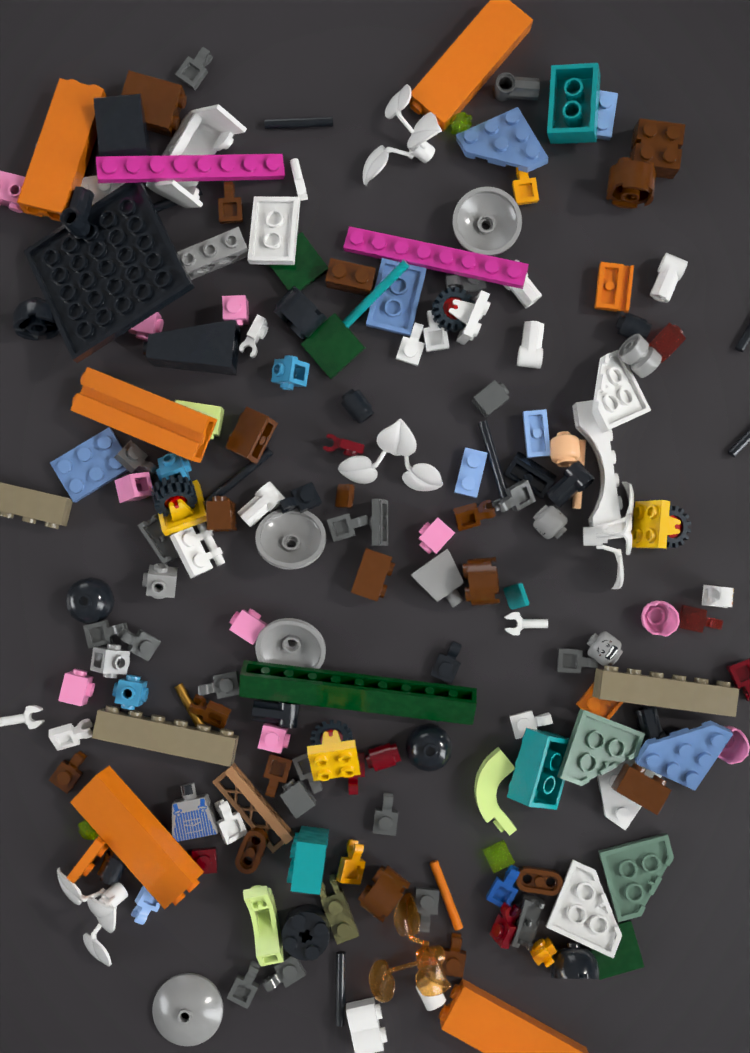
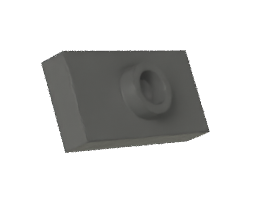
M372 499V516L369 519V526L372 530V546H388V500Z

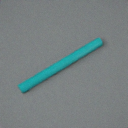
M404 259L343 320L348 328L410 267Z

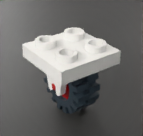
M450 287L440 292L436 297L431 313L434 315V322L438 323L440 329L443 327L445 328L444 331L447 332L449 330H452V332L460 330L456 342L465 345L469 340L472 341L474 336H477L482 324L478 323V321L482 319L483 315H486L491 302L487 300L490 294L481 290L472 301L471 294L467 295L465 293L466 290L462 289L461 291L459 287H454V289Z

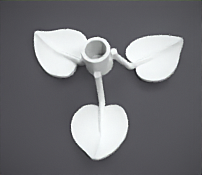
M408 84L389 101L385 110V117L392 119L396 115L411 133L407 142L409 152L392 147L385 149L383 145L376 148L366 160L363 168V183L365 186L385 167L390 152L408 156L410 159H413L415 156L423 163H427L435 153V148L427 142V140L442 132L435 114L429 112L417 122L414 129L401 114V110L408 105L411 98V87Z
M401 418L378 434L377 444L383 451L375 463L372 464L371 460L366 456H353L344 460L338 467L339 472L349 480L359 484H368L377 478L378 472L375 468L378 467L388 452L395 456H404L405 467L408 471L403 473L402 479L408 487L417 491H432L443 485L439 471L432 465L418 463L413 467L410 466L409 456L416 451L417 443L413 433Z
M621 482L625 487L629 502L626 516L604 524H596V527H583V546H596V549L613 552L616 556L618 563L617 578L612 589H620L623 585L624 566L621 549L603 545V543H608V537H624L626 540V555L631 553L634 491L632 484L628 482ZM622 522L626 524L623 532L608 533L607 529H603Z
M59 867L57 869L58 880L65 895L77 905L87 901L89 909L99 922L91 935L87 933L83 935L86 948L97 960L107 966H111L109 953L97 940L96 934L101 927L109 933L115 930L116 906L128 897L126 889L121 883H114L107 890L102 888L96 893L84 896L77 885L68 880ZM101 896L99 901L95 897Z

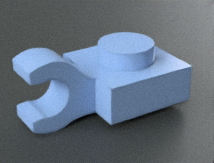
M142 886L134 900L137 906L133 909L131 916L135 917L134 922L143 925L150 911L157 912L161 906L144 886Z

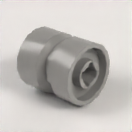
M635 334L628 338L617 352V356L624 363L631 365V370L640 378L651 374L662 361V356L653 347H649V343L640 334Z

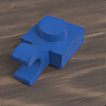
M510 864L503 879L497 876L486 895V900L499 907L504 902H507L510 906L518 892V887L513 884L520 874L519 868Z

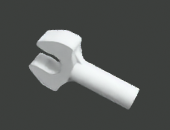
M297 158L291 159L290 165L297 195L300 201L308 200L299 160Z
M511 612L504 617L510 620L515 619L517 622L516 627L504 629L512 635H520V631L524 628H548V619H523L519 612Z
M37 705L26 706L23 714L0 717V727L25 723L29 729H35L42 725L45 720H33L31 717L32 713L42 711L43 708Z

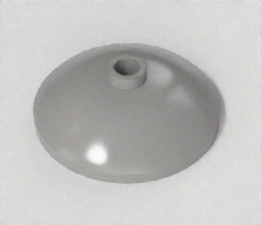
M479 187L466 193L457 203L452 220L453 231L459 243L469 252L495 256L505 252L516 242L522 227L521 211L517 202L507 192L495 187ZM486 223L490 228L485 230L482 228V224Z
M298 508L282 514L281 510L278 509L268 514L260 522L256 530V546L259 554L269 564L282 569H299L310 565L320 557L326 544V532L318 517L309 511L300 514Z
M283 618L267 624L260 631L256 640L255 652L259 662L320 669L325 660L326 645L320 632L311 624L299 619Z
M195 973L178 974L168 979L159 988L152 1007L153 1020L160 1034L171 1043L180 1046L199 1045L211 1038L217 1031L223 1017V1000L218 988L206 977ZM187 1013L189 1018L185 1019L181 1014Z

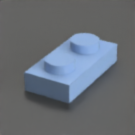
M600 90L597 139L610 141L612 137L618 93Z
M547 409L523 411L527 458L550 456Z
M465 447L454 493L477 498L487 452Z

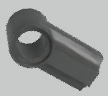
M504 72L497 77L492 93L494 98L501 102L509 99L537 101L540 81L539 78L514 77L511 73ZM504 84L508 86L509 89L503 90L499 85Z

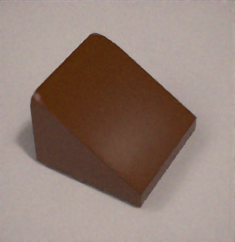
M339 484L337 486L335 507L353 508L354 484Z

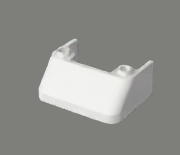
M219 104L194 109L185 116L162 156L215 155L217 151L228 149L233 143V135L245 133L247 128ZM169 180L146 182V186L153 192L184 208H198L203 205L199 200V189L196 188L199 181L176 182Z

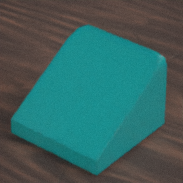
M516 583L503 589L510 609H517L530 604L523 583Z

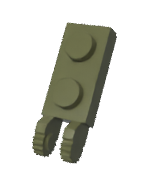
M332 874L329 880L334 893L327 895L325 885L322 882L320 897L338 945L358 937L359 931L344 891L340 888L335 874Z

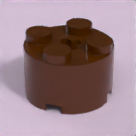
M628 157L619 158L618 163L609 170L607 200L611 199L613 205L627 209L637 208L638 204L644 203V206L651 204L654 199L655 164L651 161H632Z
M496 557L467 559V563L463 564L464 578L469 581V587H465L466 601L471 602L472 606L500 604V598H495V594H500L498 570L496 566H492V562H497Z
M381 865L372 879L375 882L371 887L368 884L358 898L361 902L359 905L382 923L402 898L405 888L408 889L411 884L388 865L387 867Z

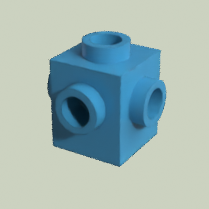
M285 355L284 359H274L271 382L280 384V388L284 390H293L294 387H306L310 364L290 355Z
M168 453L157 459L159 468L156 469L160 482H162L164 477L167 480L170 479L169 476L174 475V478H177V475H182V479L186 476L190 480L189 472L192 471L188 459H183V457L174 453Z
M127 675L119 679L113 688L114 703L121 704V708L135 710V707L143 705L148 698L149 688H146L148 681L140 680L141 677L136 675ZM127 689L131 690V697L126 696Z

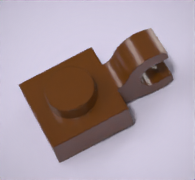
M233 181L224 182L225 198H218L220 224L243 223L241 197H235Z
M491 500L481 502L478 507L476 503H471L453 509L458 531L480 526V520L496 516Z
M195 694L193 702L198 705L191 703L188 711L192 714L203 716L202 721L224 729L232 709L211 700L207 704L203 696Z
M79 751L75 753L70 762L63 760L49 781L68 794L83 775V772L78 768L84 762L87 755Z
M270 753L263 776L270 779L266 796L274 798L279 782H287L292 759Z
M452 932L450 948H442L439 974L463 978L466 951L461 950V933Z

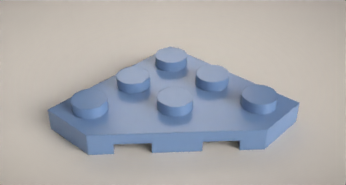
M518 107L456 134V141L467 158L475 159V157L488 160V163L503 167L506 165L518 167L519 171L527 173L548 164L547 154Z
M710 720L701 723L702 726L690 730L687 727L669 733L670 736L661 739L652 738L646 740L634 761L646 769L692 790H696L733 733L730 729Z

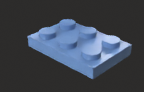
M382 258L375 288L400 262ZM409 264L410 267L370 306L366 326L411 336L427 268Z
M110 427L50 462L70 498L75 503L128 472L114 458L123 447Z

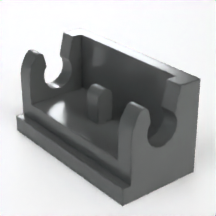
M155 514L151 516L150 520L141 522L137 526L161 562L168 565L180 556L170 539V536L173 534L168 536L163 534L159 516Z
M522 893L518 906L521 909V913L514 923L517 930L511 942L512 947L519 948L522 945L527 947L528 951H532L545 906V899Z

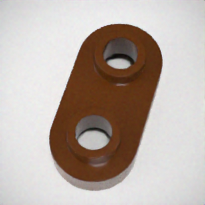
M252 828L243 838L235 859V865L244 874L253 873L260 865L269 842L268 835L263 829ZM254 836L259 837L260 841H256ZM246 856L251 857L252 862L248 861Z
M523 866L518 869L520 874L516 883L519 889L524 892L554 896L563 887V880L555 870ZM529 874L531 878L529 881H523V876ZM548 878L554 879L551 885L546 884Z

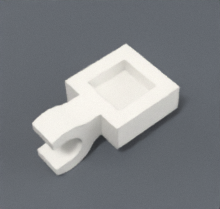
M427 311L429 327L423 328L426 352L449 349L447 331H444L445 328L443 327L440 329L438 323L433 320L434 315H432L431 311Z
M257 314L246 334L245 341L239 347L241 353L244 352L246 347H251L250 357H256L258 353L256 343H258L259 339H264L269 328L267 327L266 318Z
M415 322L410 338L403 336L396 360L418 366L425 343L419 342L424 325Z
M532 710L509 715L515 739L522 738L526 728L537 730V726L553 723L549 712L534 716Z
M84 719L76 727L69 723L49 729V738L57 751L80 744V739L92 737L93 732L90 728L93 727L90 719Z
M221 799L215 802L216 810L222 818L216 824L224 844L228 845L245 836L247 830L240 813L237 811L232 813L228 801L224 802Z

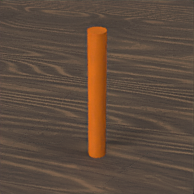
M434 860L429 865L454 930H460L463 928V924L439 862Z

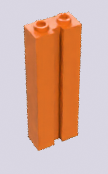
M490 0L412 90L409 101L411 109L419 115H426L429 112L435 114L437 122L444 132L530 32L533 19L510 0Z
M59 78L17 201L24 213L39 217L44 215L48 216L51 220L60 222L61 213L69 207L73 190H75V187L81 186L97 138L93 99L107 97L104 89L100 86L82 84L74 79L66 80Z
M86 368L80 379L83 387L80 393L74 395L71 411L188 460L201 463L218 419L95 369Z
M110 766L99 772L70 802L164 910L171 903L176 906L186 896L183 893L185 890L190 893L200 883L197 879L204 871Z
M463 978L460 984H455L451 991L450 998L453 1000L448 1006L444 1005L439 1014L443 1031L483 1053H589L582 1044Z

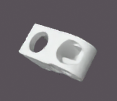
M704 585L702 605L722 608L732 607L734 588Z

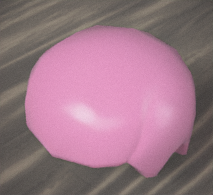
M651 601L643 608L641 613L642 625L652 635L667 637L677 630L680 623L677 610L665 601Z
M723 726L730 729L733 735L718 758L727 764L740 763L748 756L750 749L748 739L741 730L733 726Z

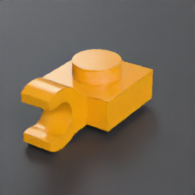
M516 167L518 180L512 182L514 200L518 205L538 203L539 196L536 177L529 178L527 172L519 171L518 167Z
M348 840V857H341L336 877L339 883L361 884L366 861L361 858L364 845L358 844V840Z
M547 937L546 939L536 941L530 953L538 966L544 962L547 968L555 962L552 955L557 953V950L550 938Z

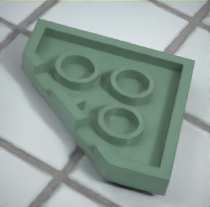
M580 709L557 777L583 786L594 777L604 775L617 768V765L624 761L637 757L645 733Z
M666 833L598 851L618 922L642 916L646 909V903L659 886L667 866H670L674 855L668 834Z

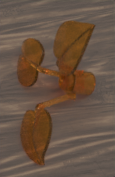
M408 892L396 906L394 925L401 937L408 935L409 940L422 945V947L416 952L417 961L390 969L387 961L384 959L378 960L373 964L369 974L370 989L374 998L381 1003L390 1001L394 996L395 980L391 974L417 966L419 969L415 980L417 988L422 995L427 997L437 996L452 987L441 965L445 959L444 949L440 945L429 946V941H423L414 937L420 931V916L414 898Z

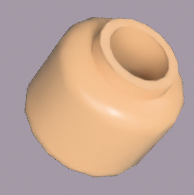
M568 431L557 433V436L550 440L551 461L559 467H570L581 457L579 438L571 435Z

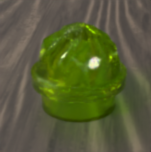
M86 820L78 823L80 829L78 833L84 839L94 840L99 836Z

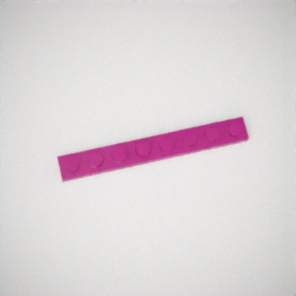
M283 154L96 157L98 183H137L169 180L176 182L279 180L285 177Z
M350 226L343 247L346 252L379 259L386 258L398 262L404 259L411 265L520 289L524 287L529 264Z

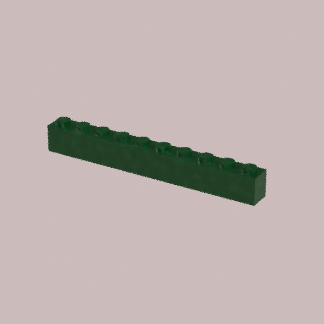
M244 660L240 673L239 697L473 725L477 705V688Z

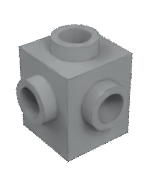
M163 563L150 565L148 573L143 574L142 586L147 587L146 595L156 599H163L165 597L175 598L178 567H169Z
M107 644V648L93 647L90 670L102 673L103 677L117 678V674L127 675L130 665V652L121 649L122 645Z

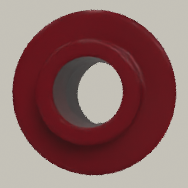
M386 743L368 749L369 754L365 755L369 769L374 768L375 772L395 766L397 762L401 761L396 743L391 745Z

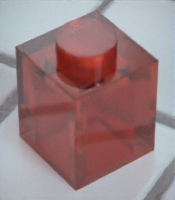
M669 322L652 339L649 347H653L662 356L661 362H664L685 341L686 337L683 335L684 333L681 328Z

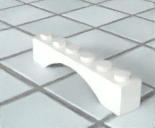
M593 400L576 402L572 407L575 428L592 447L600 469L599 497L593 512L588 518L589 527H596V524H604L620 519V510H622L623 504L621 496L617 494L619 476L617 473H614L613 464H616V454L614 450H611L610 441L613 440L612 429L604 433L601 432L592 414ZM625 522L603 529H607L608 533L623 532L626 525ZM608 537V540L623 537Z

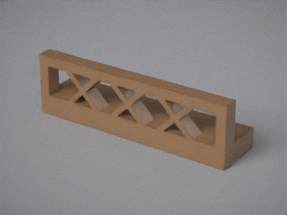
M235 763L212 781L251 828L265 829L267 835L268 829H272L281 838L275 845L269 840L267 847L272 853L278 850L284 843L287 844L293 839L295 833ZM228 776L235 784V789H226L220 781ZM238 794H243L251 803L250 807H241L237 802ZM253 811L258 812L264 818L266 825H259L253 821Z

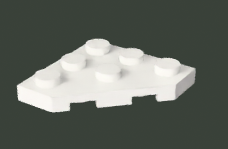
M618 350L604 355L599 361L592 414L602 433L651 411L629 365L617 356Z
M634 758L617 765V768L604 775L597 776L604 816L624 830L627 829L642 806L619 794L611 786L624 763L630 766L636 763ZM646 769L644 773L651 778L654 774L660 778L662 777V775Z
M572 859L563 881V887L557 896L546 927L614 958L622 934L603 891L595 869Z

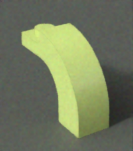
M497 747L484 759L478 769L474 785L475 799L484 820L488 823L495 817L496 819L493 821L495 826L501 833L505 830L510 836L517 829L499 807L496 794L501 781L515 769V766L502 750Z
M256 885L250 889L243 890L244 901L252 919L256 958L260 966L284 962L280 924L271 888Z

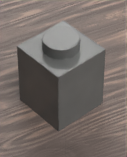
M494 380L474 396L472 402L487 418L509 400L510 397L507 395L509 391L502 382L498 384Z
M300 778L297 781L291 779L282 786L284 790L281 791L280 797L296 819L316 805V799Z

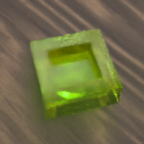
M504 840L483 850L493 873L515 863Z

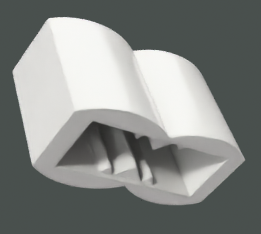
M374 997L346 1003V1014L354 1052L375 1053L384 1051L387 1035L385 1027L380 1028L379 1019H382L380 1003L375 1004Z

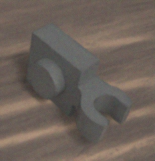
M202 47L195 59L188 56L176 72V77L196 91L208 74L205 66L209 65L213 59V56L210 55L211 52Z
M449 275L445 279L446 289L462 287V289L466 290L465 293L486 290V282L459 275Z
M132 440L114 457L130 473L136 469L139 473L149 472L151 477L156 472V469H158L154 463L145 461L148 455Z
M521 480L505 490L506 497L497 499L492 504L495 511L501 510V512H505L511 507L513 511H519L535 502L536 499L529 481Z
M350 513L327 520L333 542L356 536L355 528L369 525L367 515L351 519Z
M108 620L83 626L88 649L114 643L112 636L117 635L122 627L128 630L127 623L109 626Z
M122 627L117 634L123 642L129 644L127 647L129 652L147 661L150 660L161 643L158 638L141 629L134 634Z
M558 648L557 672L581 674L582 667L598 668L599 662L591 657H582L583 650Z
M237 671L213 675V683L198 686L199 696L216 692L217 699L239 695Z
M306 752L292 758L300 780L308 779L313 794L322 791L323 787L320 780L313 781L308 753Z
M384 792L382 809L375 808L373 834L396 836L399 812L398 810H392L393 793Z
M416 887L414 913H420V932L430 931V914L438 915L439 889Z
M288 955L284 958V962L274 964L276 972L263 979V986L267 992L276 988L281 982L287 988L306 976V971L299 959Z
M252 960L245 977L240 974L237 975L227 995V999L248 1009L259 987V984L254 982L260 968L259 963Z

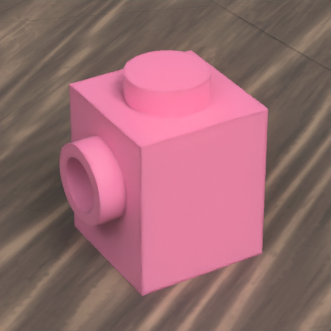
M246 295L222 296L223 320H236L239 327L249 324V304Z
M156 312L128 330V332L136 334L138 339L148 341V334L162 332L164 320Z
M149 472L129 474L115 480L120 503L139 501L152 495L153 486Z
M437 517L432 524L427 522L419 530L421 534L418 538L421 541L419 546L428 554L431 552L437 554L455 532Z
M250 608L248 611L244 609L240 613L238 611L235 612L229 622L232 624L229 630L254 645L260 631L267 624L260 620L261 615Z
M73 669V672L65 673L58 701L78 706L87 704L88 698L93 695L95 683H92L93 676L87 675V671L81 669Z
M264 723L258 748L281 754L283 748H288L291 735L287 734L288 728L276 726L274 723Z

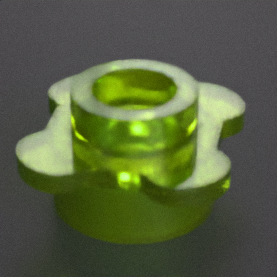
M460 112L453 116L450 120L451 127L453 128L451 133L457 134L469 129L472 125L470 121L472 116L467 115L466 112Z

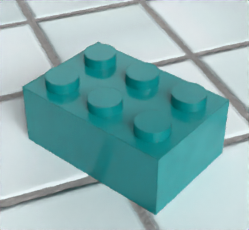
M598 63L551 65L547 126L550 144L597 142L601 77Z
M526 728L525 734L522 737L519 755L515 762V769L509 784L507 797L528 807L557 810L565 780L558 778L557 775L570 739L556 733Z
M301 826L300 832H295L290 853L292 861L287 877V883H291L292 892L320 895L329 829Z

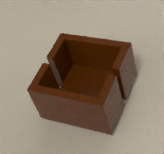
M639 118L633 129L631 149L633 150L630 153V159L641 162L651 161L655 164L656 177L673 179L680 170L682 149L680 148L683 145L685 124Z

